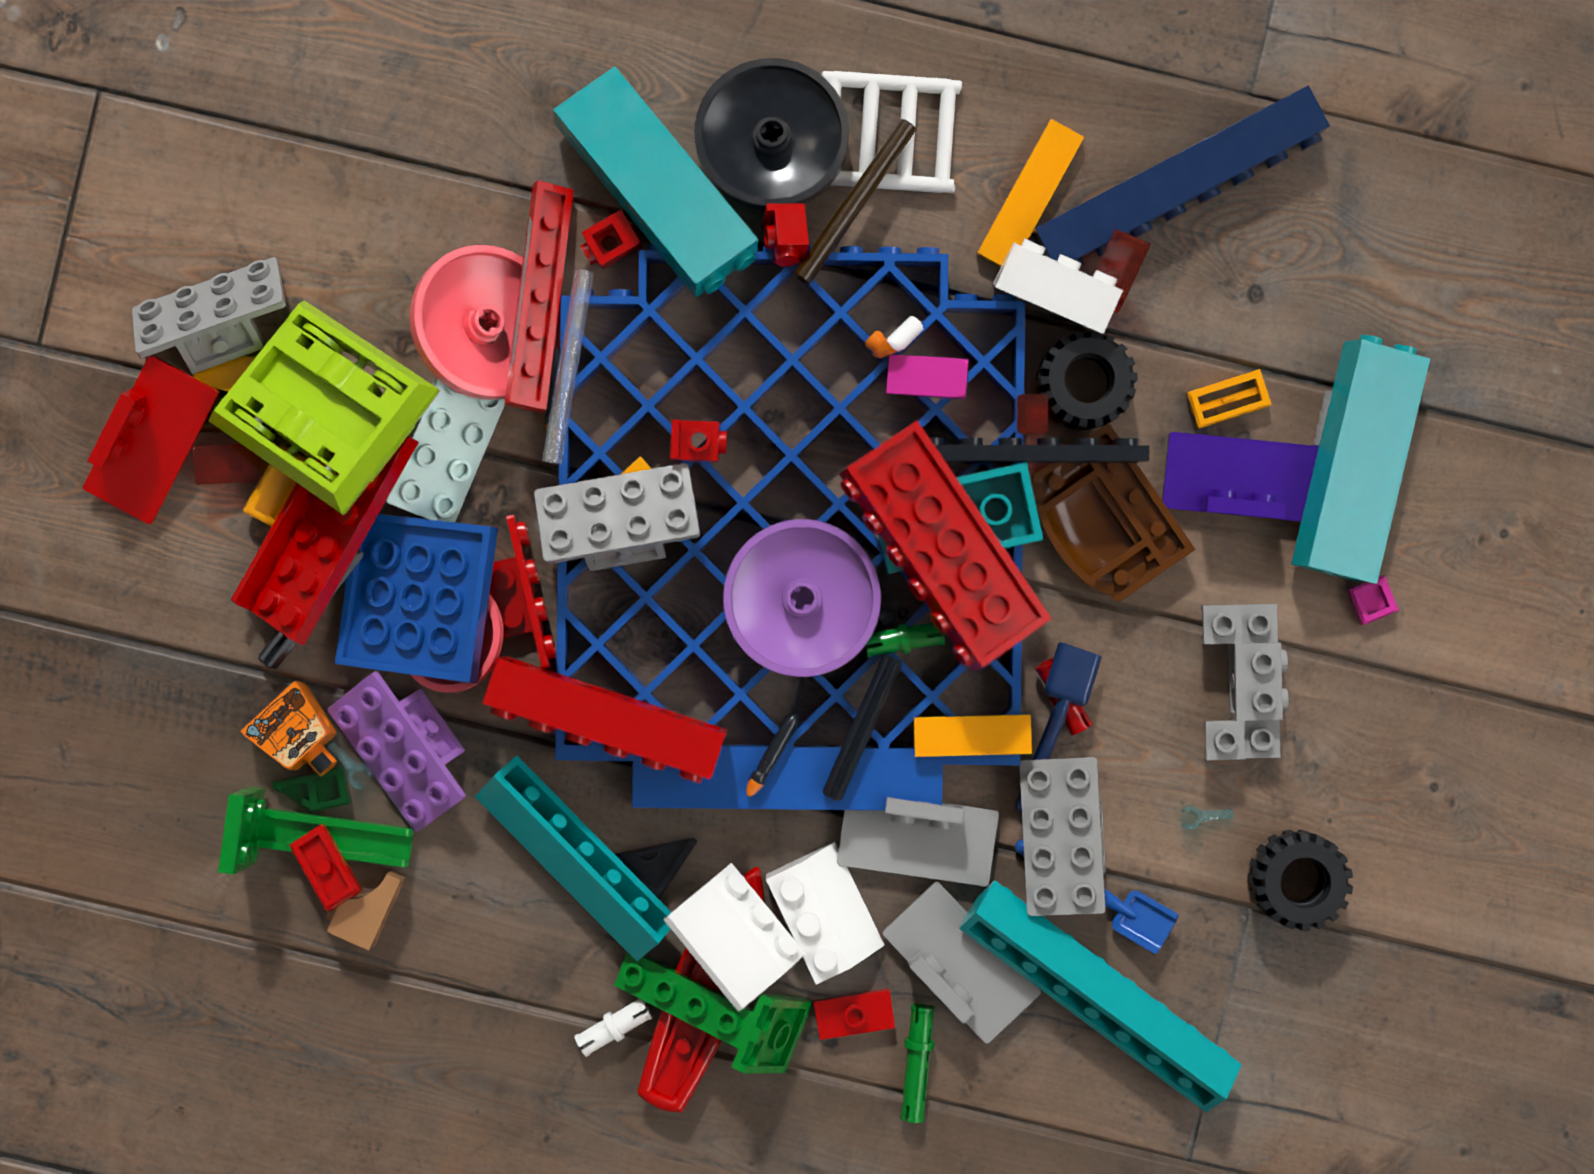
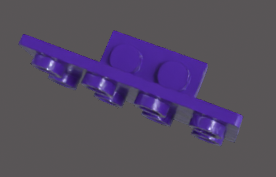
M1171 432L1168 435L1162 501L1168 509L1301 522L1319 446Z

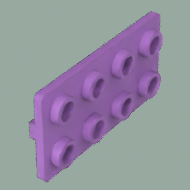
M375 671L328 708L329 714L411 828H415L414 832L423 829L466 797L464 791L445 766L462 754L465 749L422 689L398 701L380 674Z

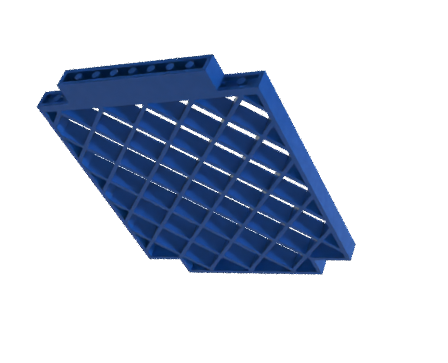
M652 244L648 245V250H639L638 296H632L631 290L621 289L609 290V296H594V291L589 289L570 290V296L561 295L559 485L581 482L602 461L615 475H620L623 471L608 455L650 414L671 435L672 424L656 408L697 368L737 407L720 425V431L728 432L743 416H746L785 457L744 497L709 462H697L737 504L696 544L690 539L681 540L689 551L648 591L623 566L612 567L641 598L600 638L569 607L570 585L588 569L585 559L583 558L571 571L570 560L558 562L556 673L572 678L599 651L639 692L634 699L646 700L649 704L669 710L653 691L694 652L735 694L706 723L715 725L741 700L774 735L776 734L779 726L747 694L771 670L763 666L741 688L700 646L726 620L725 611L694 640L654 597L695 557L725 585L726 576L705 556L702 550L743 510L763 530L770 525L750 503L791 463L832 504L816 521L826 523L839 511L879 552L872 560L874 568L883 561L879 539L847 508L845 503L849 498L845 493L838 498L798 456L838 417L871 450L881 445L846 409L886 370L888 371L889 355L883 358L874 357L880 364L841 402L800 361L839 323L866 348L865 341L870 336L848 314L887 276L927 316L922 322L923 331L905 349L891 355H902L935 324L975 365L967 373L966 385L981 371L1012 403V424L998 438H1009L1010 436L1011 438H1022V445H1024L1025 301H1016V296L1011 294L993 295V301H977L976 294L954 295V300H948V254H940L939 248L920 247L917 248V253H901L900 247H879L878 253H863V247L843 246L840 247V253L832 252L823 266H882V268L842 307L814 279L810 285L802 283L825 306L832 316L794 354L757 319L754 313L793 276L800 265L799 262L796 265L785 267L746 306L722 284L716 291L738 314L698 353L658 314L686 287L679 277L650 305L648 304L649 263L668 264ZM763 246V252L757 251L755 254L756 259L751 264L777 265L772 263L773 252H771V249H765V246ZM808 246L806 255L810 251L812 246ZM896 266L938 267V308ZM573 308L641 309L643 311L602 352L573 324ZM1013 313V329L983 356L943 314ZM652 320L690 360L656 394L647 400L610 360ZM746 321L785 362L752 395L743 401L705 360ZM574 336L595 358L572 380ZM1011 341L1012 385L990 363ZM605 367L642 407L599 447L572 419V397ZM793 369L832 411L791 450L762 421L752 408ZM912 396L927 411L918 421L922 428L934 418L958 444L959 438H968L941 410L952 399H940L935 404L929 397ZM573 431L594 454L571 475V432ZM998 438L990 445H998ZM705 439L697 448L703 447L706 444L707 439ZM683 461L682 463L688 464L690 469L696 462ZM971 463L958 477L971 475L979 466L985 471L998 469V467L994 463ZM1023 544L1010 547V558L1021 574ZM904 570L898 571L907 582L910 580ZM926 602L904 622L907 627L914 626L930 610ZM646 604L688 645L648 686L606 645ZM569 622L592 644L570 667ZM1022 640L1009 649V672L996 659L988 664L1009 685L1008 707L1000 715L1021 714ZM894 652L886 653L885 655L891 656L902 663L900 670L924 696L883 736L875 728L873 729L870 736L877 742V746L865 747L845 794L840 801L825 796L823 788L842 746L793 745V743L836 701L855 719L858 711L842 695L884 654L868 657L836 689L822 674L813 676L830 695L797 726L776 765H774L770 774L767 775L765 785L751 797L746 795L749 776L757 769L769 745L723 744L711 780L703 777L702 782L697 783L680 777V769L666 765L663 771L641 764L643 758L641 756L629 753L626 758L604 752L605 744L593 740L588 746L579 743H568V739H566L567 732L557 728L555 760L633 761L632 808L885 810L886 797L942 805L943 765H1020V754L915 757L914 746H889L913 721V717H918L931 703L945 716H956L938 696L968 668L958 662L930 689Z

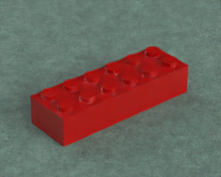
M508 656L497 658L482 703L491 706L490 713L508 720L521 716L530 719L528 726L547 733L557 728L566 731V739L588 746L593 740L605 744L604 752L626 758L629 753L643 757L641 764L663 771L666 765L680 769V777L697 783H701L703 777L711 780L727 733V729L547 669H542L541 667Z

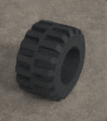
M1091 330L1089 333H1083V331L1074 332L1072 335L1060 339L1042 358L1039 364L1041 365L1036 375V381H1038L1037 396H1041L1043 401L1041 406L1045 412L1048 410L1053 415L1051 418L1057 423L1062 422L1066 424L1065 427L1070 429L1081 428V430H1090L1092 428H1099L1117 419L1130 406L1129 402L1136 393L1134 383L1138 381L1137 373H1134L1132 367L1135 365L1133 357L1129 358L1125 353L1127 348L1124 344L1118 345L1114 342L1115 337L1109 334L1103 336L1099 334L1100 332ZM1078 359H1090L1103 368L1107 376V390L1100 400L1093 403H1083L1070 395L1066 388L1064 377L1066 369L1072 362Z
M1299 829L1298 832L1285 830L1282 831L1283 835L1277 836L1273 834L1268 837L1269 843L1266 846L1260 844L1256 849L1259 852L1257 858L1251 857L1249 866L1253 867L1252 874L1247 873V882L1252 884V889L1249 891L1252 898L1257 901L1258 908L1284 927L1290 929L1297 928L1301 931H1310V927L1317 929L1326 927L1324 921L1329 919L1334 922L1340 916L1336 913L1340 907L1345 910L1349 902L1344 900L1346 893L1352 894L1353 886L1348 884V879L1353 878L1352 869L1346 867L1345 863L1349 861L1345 854L1338 851L1339 847L1317 834ZM1299 858H1309L1314 861L1318 869L1319 880L1317 887L1309 897L1300 901H1290L1285 898L1281 890L1282 873L1292 861Z

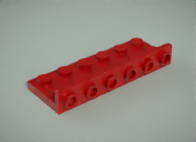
M918 421L848 466L839 474L843 480L840 482L843 492L852 502H858L865 513L863 515L865 524L873 534L881 536L887 545L885 551L894 566L897 568L902 567L910 579L908 586L911 592L919 601L924 600L932 611L930 618L934 626L940 633H947L955 645L953 653L964 667L969 666L972 671L983 668L1052 619Z
M407 436L376 478L370 482L345 515H342L296 483L233 594L231 601L240 607L252 611L286 637L304 646L419 442ZM318 459L316 460V461H317L318 463H320L322 466H324V467L326 466L324 463H322V462L319 461ZM335 471L333 472L338 477L339 474Z

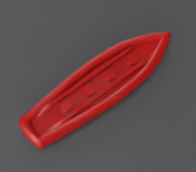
M753 867L743 877L764 902L761 870L759 867ZM685 947L676 971L724 994ZM661 1010L637 1089L638 1096L657 1109L674 1113L683 1112L722 1040Z

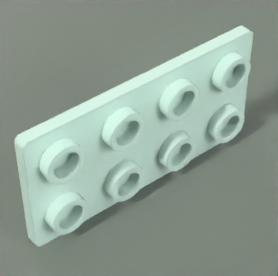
M435 377L432 385L437 387L440 392L408 435L419 443L386 502L429 520L455 522L505 406V398L484 400L469 397L449 388Z

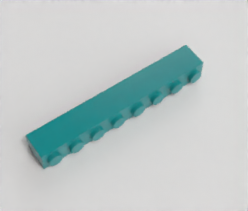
M994 880L977 896L959 927L961 931L1206 1113L1227 1099L1242 1064L1230 1056L1225 1049L1211 1042L1199 1033L1194 1026L1187 1024L1168 1010L1166 1005L1156 1001L1140 989L1135 982L1125 978L1109 966L1103 958L1093 954L1078 943L1072 935L1062 931L1046 919L1045 916H1029L1027 914V904L1015 896L1007 887Z

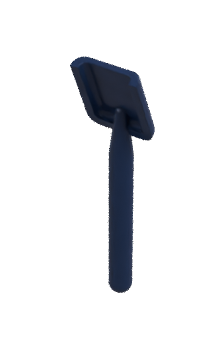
M1058 643L1046 681L1045 692L1047 695L1059 700L1051 712L1033 760L1050 759L1065 722L1069 704L1085 706L1089 702L1102 656L1066 643ZM1021 790L1015 803V808L1020 813H1022Z

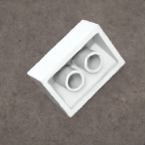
M1027 239L1023 240L1022 245L1013 242L994 280V286L1104 334L1123 292L1122 289L1115 286L1117 279L1098 270L1095 271L1093 276L1079 271L1082 263L1061 254L1057 261L1043 255L1045 247Z
M835 841L766 874V881L793 938L806 953L803 958L816 985L852 968L885 946L847 866H840L837 863L839 849Z
M732 863L664 919L738 1012L785 974L806 954Z

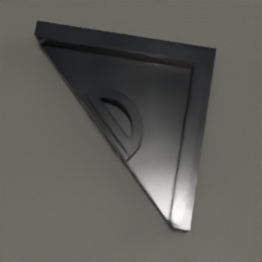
M692 837L616 853L615 855L660 900L698 840Z

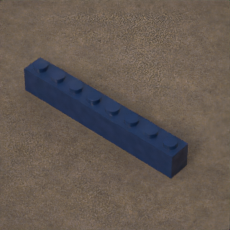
M1308 85L1036 227L1031 235L1036 244L1046 248L1043 253L1044 256L1057 261L1061 254L1082 263L1081 268L1085 265L1083 258L1094 252L1097 253L1098 257L1110 253L1119 247L1117 240L1129 234L1132 240L1148 233L1153 229L1151 223L1163 216L1166 222L1175 219L1187 212L1184 205L1198 199L1200 204L1213 199L1221 194L1218 187L1232 181L1235 187L1255 176L1253 169L1265 163L1267 168L1270 169L1289 158L1286 153L1287 151L1297 146L1304 151L1323 140L1320 134L1330 125Z

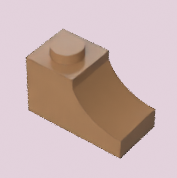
M393 869L386 874L381 884L375 890L355 895L331 912L328 911L326 919L331 921L326 932L368 951L372 949L379 939L407 875Z

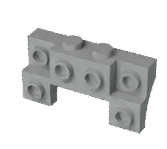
M1277 604L1201 606L1203 621L1201 644H1228L1229 719H1231L1203 721V727H1205L1204 760L1281 758L1280 720H1283V711H1287L1289 705L1288 691L1286 688H1282V673L1287 672L1288 657L1286 650H1281V643L1278 642Z

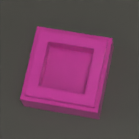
M1385 575L1378 577L1377 584L1361 583L1346 589L1360 625L1368 624L1399 611Z

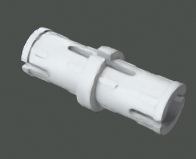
M638 998V1000L614 1014L612 1012L603 1015L604 1020L580 1034L574 1035L578 1046L583 1047L582 1053L587 1057L613 1040L619 1042L625 1038L624 1034L647 1020H651L653 1015L648 1006L645 1007L646 1002Z

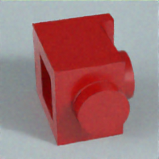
M805 203L766 204L761 221V229L764 230L765 249H771V252H773L772 263L782 267L793 266L798 262L801 264L803 260L799 259L805 258L809 246Z
M622 209L581 232L586 240L584 244L580 245L591 266L598 262L602 270L635 251L638 252L643 249ZM614 238L617 241L615 249L611 251L605 250L603 248L604 240Z
M672 419L670 454L672 461L719 463V454H726L727 431H720V422ZM697 433L705 435L707 439L706 444L701 448L694 447L691 442L692 437Z

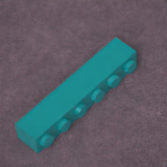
M517 755L475 795V798L636 961L654 948L671 930L664 919L672 912Z

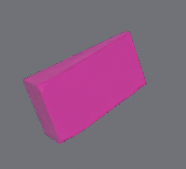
M889 355L886 394L964 400L966 395L968 359Z

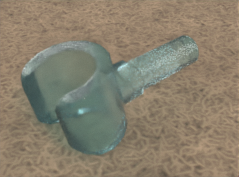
M335 741L328 746V749L350 772L348 779L351 786L356 789H362L363 787L354 777L356 771H364L372 779V771L365 763H356Z
M1186 805L1181 809V812L1194 811L1198 816L1194 823L1181 824L1182 827L1190 830L1197 828L1201 822L1234 818L1232 809L1208 811L1199 810L1194 805Z

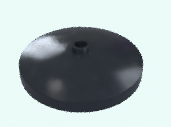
M764 58L752 60L732 68L717 79L709 88L700 103L696 115L695 145L704 173L722 194L738 204L764 211L766 204L807 203L823 193L832 184L839 174L847 155L849 123L840 96L822 75L810 67L795 61L781 58ZM776 138L778 141L770 143L767 139Z

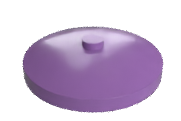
M796 519L769 526L758 532L743 545L728 570L724 585L723 603L730 631L736 642L749 657L774 672L789 676L808 677L835 670L846 664L862 650L877 624L881 592L874 565L868 554L854 538L828 523Z

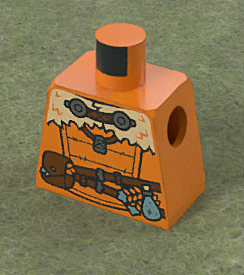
M294 681L241 730L245 737L288 770H298L307 762L319 776H323L337 763L333 755L324 747L337 732L305 682Z

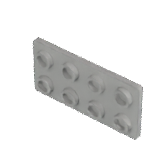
M272 257L266 260L254 261L247 267L230 273L218 274L208 281L194 286L182 287L174 293L157 299H148L140 305L133 307L135 351L139 358H144L176 346L190 372L194 374L263 349V337L252 318L278 310L286 305L280 265L277 258Z
M686 463L542 488L534 492L543 558L546 564L584 558L589 571L640 563L666 558L664 543L700 536L690 471Z
M1095 757L1021 761L1020 784L1027 914L1029 916L1104 913L1106 910L1104 888L1106 858L1102 796H1099L1097 759Z
M886 797L885 810H844L837 863L840 866L986 887L989 885L999 813L993 809L942 802V805Z
M936 881L883 930V935L908 961L910 968L963 1024L966 1022L984 1043H989L1041 994V990L959 929L968 912Z

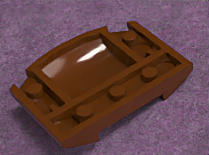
M1107 423L1086 438H1099V445H1114V439L1119 438L1110 423ZM1049 463L1032 475V484L1035 483L1037 513L1055 551L1084 583L1091 588L1112 596L1111 599L1121 602L1196 550L1137 463Z

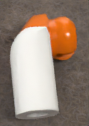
M910 316L887 339L881 331H875L865 341V346L873 352L872 356L883 358L905 349L924 328L917 318Z

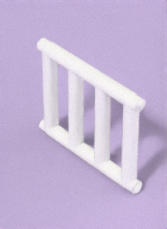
M844 71L822 72L821 75L834 87L840 98L842 87L864 89L859 172L840 170L831 185L854 187L874 159L880 90L902 91L901 119L909 121L914 126L916 124L918 92L941 94L935 177L912 176L914 133L898 156L897 174H886L876 189L954 193V179H950L956 94L960 95L962 81Z

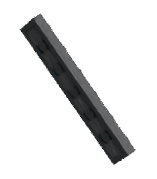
M930 438L946 463H1144L1149 461V445H1138V438H1115L1114 445H1099V438H1076V445H1061V438H1037V445H1022V438H998V445H983V438H959V445H944V438Z

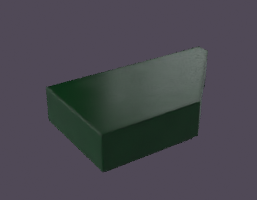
M344 765L331 768L323 776L313 772L272 783L274 789L291 797L311 812L352 803Z

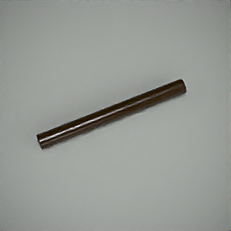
M905 119L899 121L793 275L799 281L810 285L917 129L912 123Z

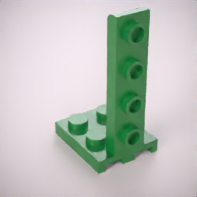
M250 786L232 792L228 796L218 873L234 875L254 865L258 859L260 848L293 852L289 844L321 824L326 825L346 860L398 867L410 866L415 828L266 808V801L264 800L265 788Z
M628 952L614 983V986L738 1048L732 1068L743 1074L785 1073L813 1004L812 1001L802 996L760 994L755 1009L745 1006L738 1012L724 994L646 955L636 961Z

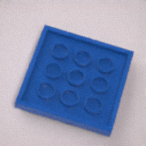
M378 514L360 546V549L363 551V557L346 578L335 664L477 683L498 528Z

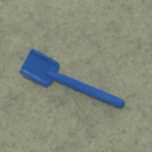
M1022 839L1016 842L1015 850L1024 857V841ZM1105 889V906L1118 912L1112 921L1113 929L1152 953L1157 954L1177 922L1179 914L1137 890L1131 891L1123 902Z

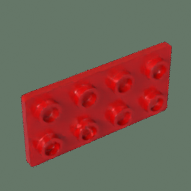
M154 355L149 356L133 388L121 393L87 460L93 467L83 485V489L146 524H152L219 396V391Z
M514 514L508 515L506 519L515 557L493 563L489 594L495 600L501 613L504 631L503 638L533 632L541 668L552 667L551 659L557 657L553 635L545 636L542 621L549 620L544 598H536L533 584L540 582L536 563L533 559L527 560L524 546L531 545L528 528L524 521L518 522V518Z

